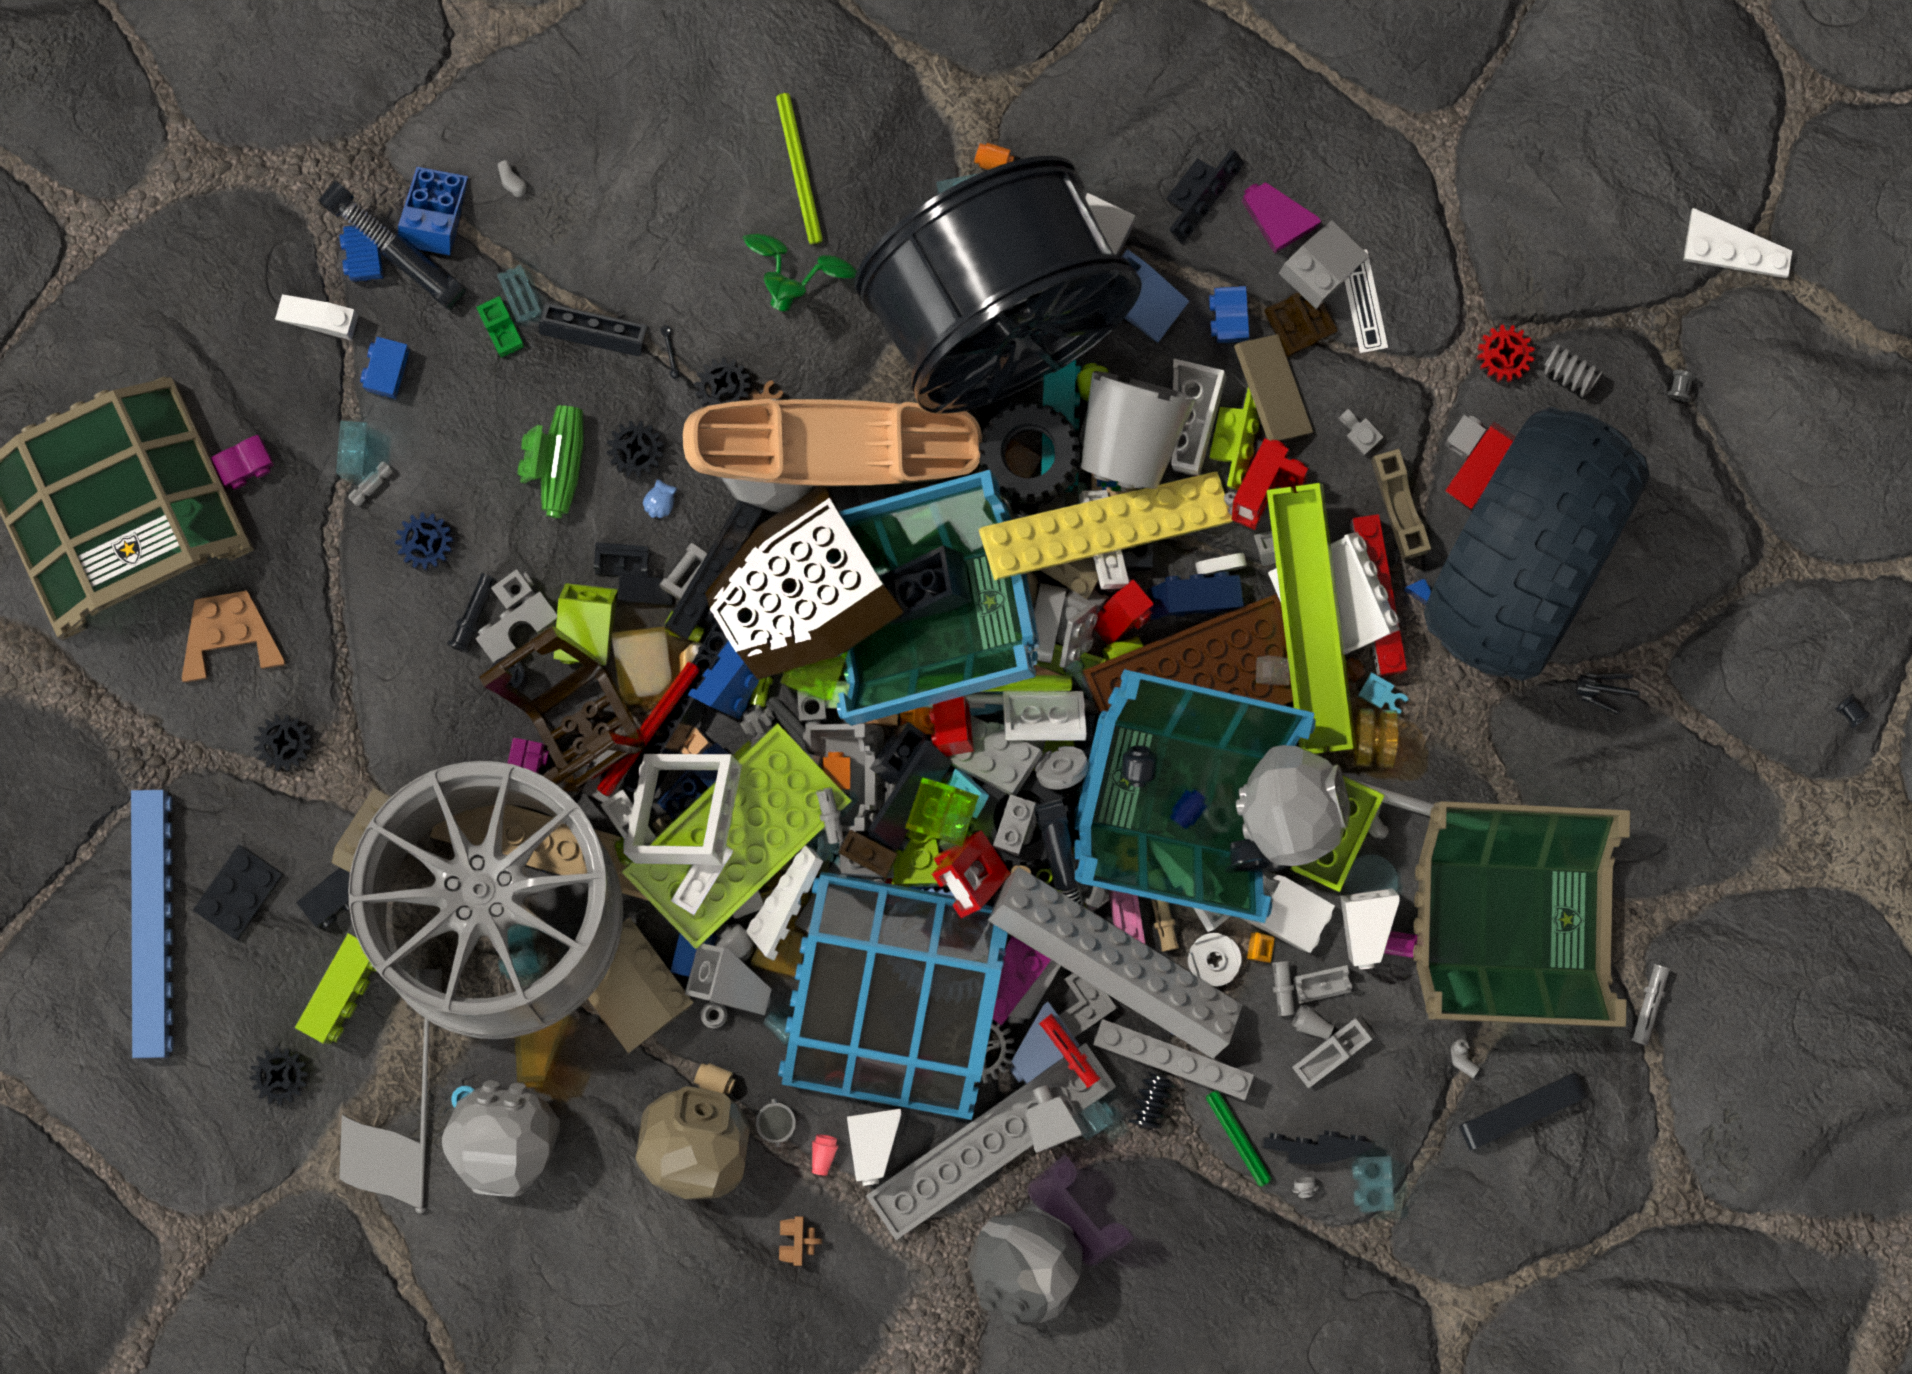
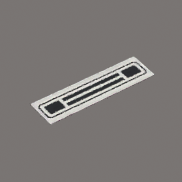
M1368 257L1345 280L1360 353L1388 348Z

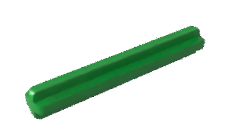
M1219 1091L1211 1092L1206 1096V1100L1257 1184L1264 1186L1271 1181L1270 1175Z

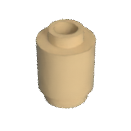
M702 1063L697 1071L694 1083L698 1084L701 1089L731 1094L736 1080L732 1078V1072L711 1063L708 1065Z

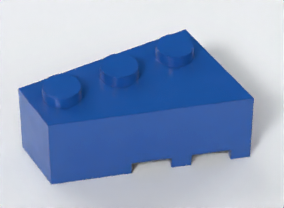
M728 641L717 655L720 660L712 670L707 669L704 672V681L697 690L692 688L688 695L712 708L740 719L759 680L736 653L730 641Z

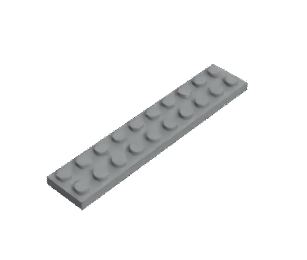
M1086 1043L1078 1049L1082 1054L1085 1053L1088 1058L1086 1060L1097 1075L1101 1077L1092 1086L1087 1088L1074 1069H1069V1063L1063 1058L866 1195L895 1240L1033 1145L1027 1110L1038 1105L1033 1092L1034 1089L1048 1085L1053 1099L1066 1095L1077 1113H1080L1116 1087ZM1071 1053V1055H1072L1073 1058L1077 1061V1063L1080 1065V1067L1083 1069V1071L1086 1072V1070H1085V1069L1083 1068V1066L1079 1063V1061L1076 1059V1057L1073 1055V1053Z

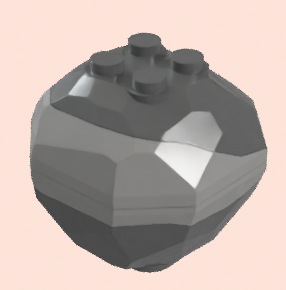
M1029 1206L1023 1211L992 1217L977 1236L968 1258L974 1287L980 1298V1306L985 1310H996L1003 1314L1004 1320L1013 1325L1021 1321L1042 1323L1060 1315L1067 1305L1081 1275L1083 1247L1074 1237L1073 1229L1061 1220L1034 1206Z

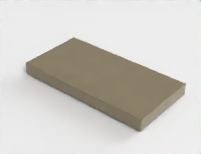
M1279 335L1249 340L1234 345L1267 439L1281 442L1313 433Z

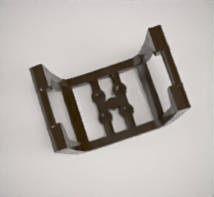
M553 625L479 676L485 688L514 704L530 717L557 766L542 776L559 786L571 798L580 793L581 787L629 754H637L645 747L642 734L605 667L594 654ZM561 649L583 664L582 667L533 701L508 684L512 678V674L508 669L534 651L545 655ZM596 678L605 695L596 702H586L582 709L574 715L564 717L561 726L553 731L544 714ZM611 704L617 717L607 724L598 723L595 725L591 722V719H601L604 714V708ZM622 726L628 737L616 734L615 730ZM568 733L572 735L581 733L584 735V737L576 738L572 748L566 752L563 751L558 742L559 739ZM607 750L616 751L577 778L575 772L594 759H597Z

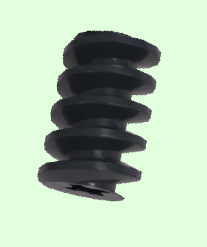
M1145 1071L1151 1076L1150 1079H1142V1083L1148 1088L1139 1089L1138 1092L1144 1099L1135 1100V1103L1141 1108L1132 1109L1131 1113L1137 1119H1129L1128 1122L1149 1130L1161 1129L1162 1125L1156 1119L1165 1118L1166 1115L1160 1111V1108L1169 1107L1163 1099L1172 1098L1173 1095L1167 1091V1088H1175L1176 1084L1170 1079Z

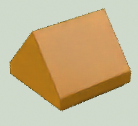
M1251 933L1247 959L1270 963L1274 936Z

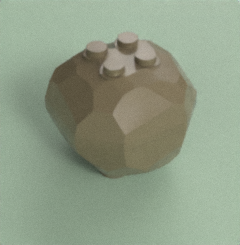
M682 1087L680 1090L663 1094L644 1110L641 1118L635 1159L649 1181L669 1194L684 1200L719 1198L735 1189L742 1180L750 1125L738 1105L725 1094L696 1087Z

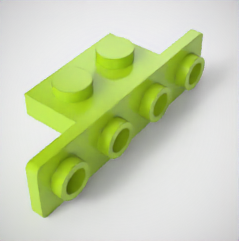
M1249 387L1243 409L1220 407L1209 456L1213 460L1232 462L1227 486L1237 492L1248 472L1249 462L1254 454L1253 444L1255 435L1259 430V414Z

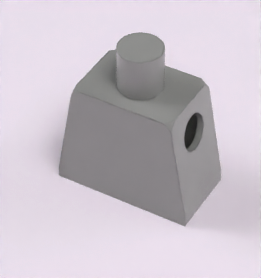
M1048 1085L1033 1090L1038 1105L1027 1110V1118L1036 1153L1088 1133L1086 1126L1066 1095L1053 1099Z

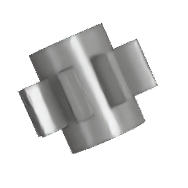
M754 705L743 712L744 718H742L743 722L740 725L745 734L750 733V735L758 738L764 736L772 728L771 725L773 723L771 721L775 718L769 708L765 709L764 707L761 708L760 705Z

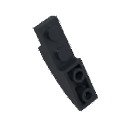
M1324 1130V1135H1317L1316 1145H1313L1312 1139L1296 1137V1142L1285 1140L1286 1135L1270 1133L1269 1138L1263 1137L1261 1148L1288 1152L1287 1163L1322 1164L1359 1155L1371 1149L1373 1143L1366 1142V1136L1351 1134L1350 1139L1340 1138V1132Z

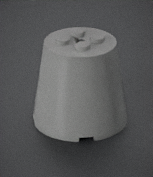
M1093 371L1081 468L1093 473V477L1096 479L1118 481L1117 485L1130 489H1133V487L1157 489L1196 399L1193 397L1186 398V394L1141 380L1130 378V382L1127 383L1119 381V375Z

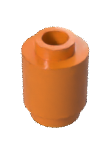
M980 143L974 163L980 165L979 168L989 170L1012 162L1014 156L1010 155V149L991 143L986 145Z

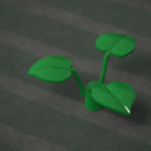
M749 234L742 238L752 251L764 256L775 257L776 272L765 273L764 282L772 295L771 306L780 311H789L794 297L805 295L806 284L818 270H823L827 275L838 278H855L857 272L851 264L839 257L822 255L818 257L817 261L819 264H816L802 283L781 274L782 257L780 254H786L787 248L780 240L765 234Z

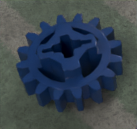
M421 512L420 519H416L414 515H411L412 522L408 524L403 521L404 531L397 530L396 532L401 536V539L396 540L395 544L402 546L397 553L400 556L407 555L404 558V562L408 564L413 561L414 569H418L420 564H422L425 571L428 570L429 564H433L435 568H438L437 561L439 559L444 562L447 561L444 553H452V549L447 546L448 543L454 542L452 537H447L451 529L449 527L442 528L445 524L443 519L435 522V514H431L429 519L426 518L424 512ZM422 525H431L437 529L429 531L424 529ZM413 530L414 534L412 540L407 542L408 536L410 532ZM420 532L429 539L427 541L429 551L422 544H419L422 542ZM441 539H442L441 547H440V549L438 550V552L436 553V552H435L436 545H437V543L440 542ZM421 552L427 558H418L412 555V553Z

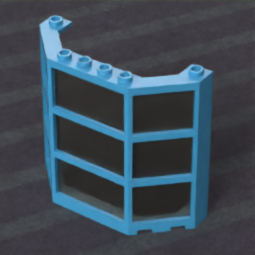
M821 871L820 878L815 877L812 893L816 894L808 938L802 937L800 953L805 955L803 964H797L795 980H800L798 991L793 990L790 1006L795 1007L793 1017L788 1016L785 1029L786 1033H790L786 1061L781 1060L778 1076L783 1077L782 1085L972 1120L979 1089L974 1087V1083L981 1081L1003 964V955H999V950L1005 951L1007 939L1006 931L988 921L994 903L986 902L980 910L960 918L952 906L957 900L955 896Z

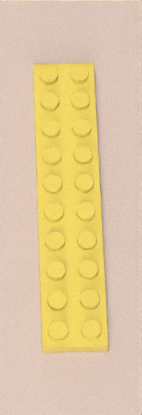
M1215 471L1161 484L1157 489L1144 488L984 526L979 529V533L994 580H999L1229 524L1233 520H1231L1232 516L1228 512L1229 506L1224 501L1225 494L1218 472Z

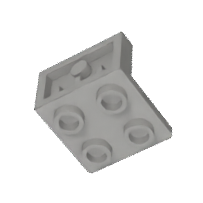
M1072 593L1065 596L1056 641L1063 645L1060 666L1066 668L1072 662H1076L1082 654L1091 649L1093 645L1092 631L1098 619L1096 614L1097 603Z

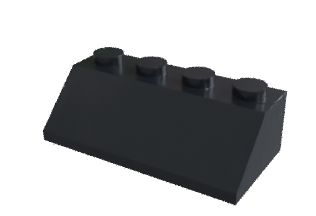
M928 740L924 741L869 827L868 838L896 853L899 850L901 852L905 851L911 841V838L908 837L913 828L919 829L925 819V816L922 815L927 806L933 807L939 797V794L936 793L941 784L946 786L953 774L950 771L952 762Z

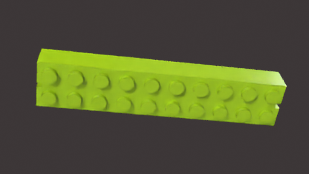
M1316 483L1296 486V492L1299 493H1295L1292 487L1267 490L1294 708L1315 713L1314 718L1316 720L1315 729L1309 735V739L1300 737L1298 740L1299 747L1314 754L1327 752V746H1329V752L1355 749L1356 740L1323 484Z

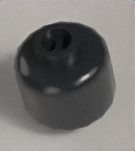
M1141 745L1131 746L1123 754L1122 777L1129 781L1131 786L1144 787L1146 783L1156 778L1157 756L1149 747Z

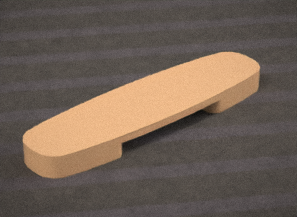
M827 399L736 401L697 409L689 415L684 423L683 430L685 458L690 466L699 473L729 479L789 485L872 486L926 482L969 474L977 468L980 462L979 443H982L980 425L967 411L935 414L923 410L918 403L913 402L895 404Z

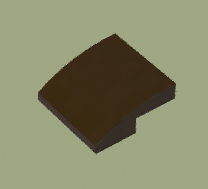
M1299 292L1264 310L1275 334L1279 335L1287 357L1320 342L1338 331L1324 303L1316 309Z

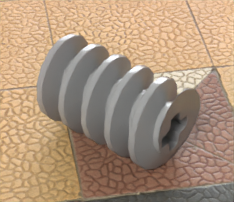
M1557 344L1545 363L1544 374L1548 375L1555 371L1553 380L1557 381L1563 376V386L1572 382L1571 391L1575 392L1581 387L1580 396H1586L1603 371L1595 375L1596 366L1594 365L1586 370V360L1577 364L1578 355L1575 354L1568 359L1569 350L1565 349L1559 353L1560 344Z

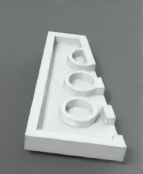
M1692 208L1683 261L1782 278L1788 277L1792 250Z

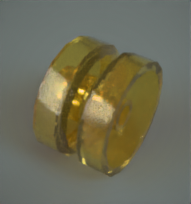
M1358 709L1355 726V766L1369 767L1373 762L1374 751H1376V763L1379 768H1394L1399 736L1397 710H1382L1376 726V715L1373 709Z

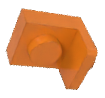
M920 707L900 713V725L910 722L924 734L931 735L935 732V725L931 723L929 710L933 708Z

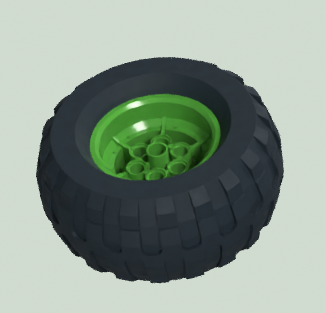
M1554 407L1533 413L1525 422L1468 518L1437 578L1424 609L1428 631L1441 640V645L1456 659L1483 673L1499 677L1509 676L1520 681L1541 674L1605 564L1650 477L1646 457L1633 448V443L1618 429L1590 414L1572 410L1566 412Z

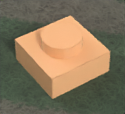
M694 727L680 750L683 754H702L712 744L699 729Z

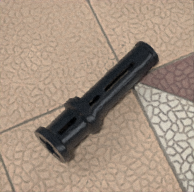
M481 573L462 618L456 621L457 628L452 639L447 642V645L463 653H469L470 649L468 646L474 633H477L479 630L477 623L490 596L491 587L497 581L495 578Z

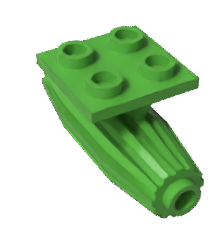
M559 405L556 407L548 435L542 432L543 426L536 425L527 434L523 435L521 449L525 450L524 460L519 461L517 472L521 476L520 483L526 484L531 480L541 478L542 510L547 512L546 516L552 518H562V514H568L578 484L584 443L583 410L572 406Z

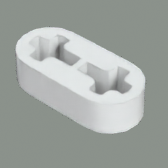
M1244 553L1195 563L1197 574H1205V576L1247 567Z

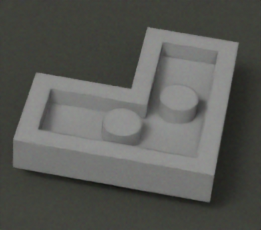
M1073 973L1064 979L1079 1000L1078 1003L1059 1015V1018L1073 1037H1076L1117 1008L1107 993Z

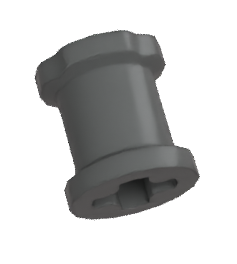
M1673 370L1674 380L1667 397L1677 401L1690 402L1691 396L1689 393L1692 381L1695 380L1696 375L1688 371Z

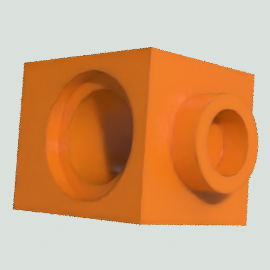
M828 752V757H822V771L840 789H850V757H844V752Z

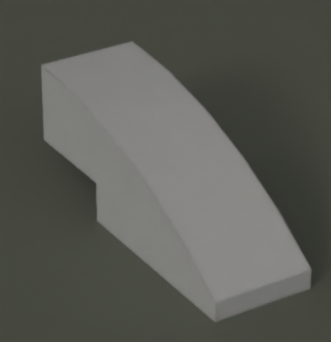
M1358 1015L1292 1068L1305 1085L1310 1088L1375 1037V1034L1361 1016Z

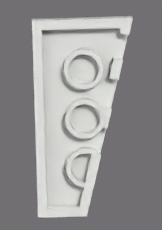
M806 845L796 855L793 863L785 875L780 878L778 885L765 900L763 907L750 922L746 930L762 953L773 961L778 954L775 948L780 938L785 940L789 932L786 926L792 914L797 916L801 908L802 894L808 893L823 863L818 854Z

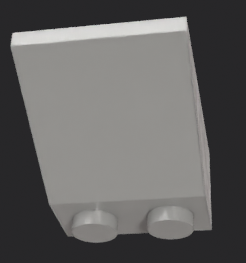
M1331 220L1285 262L1279 274L1317 309L1369 255Z

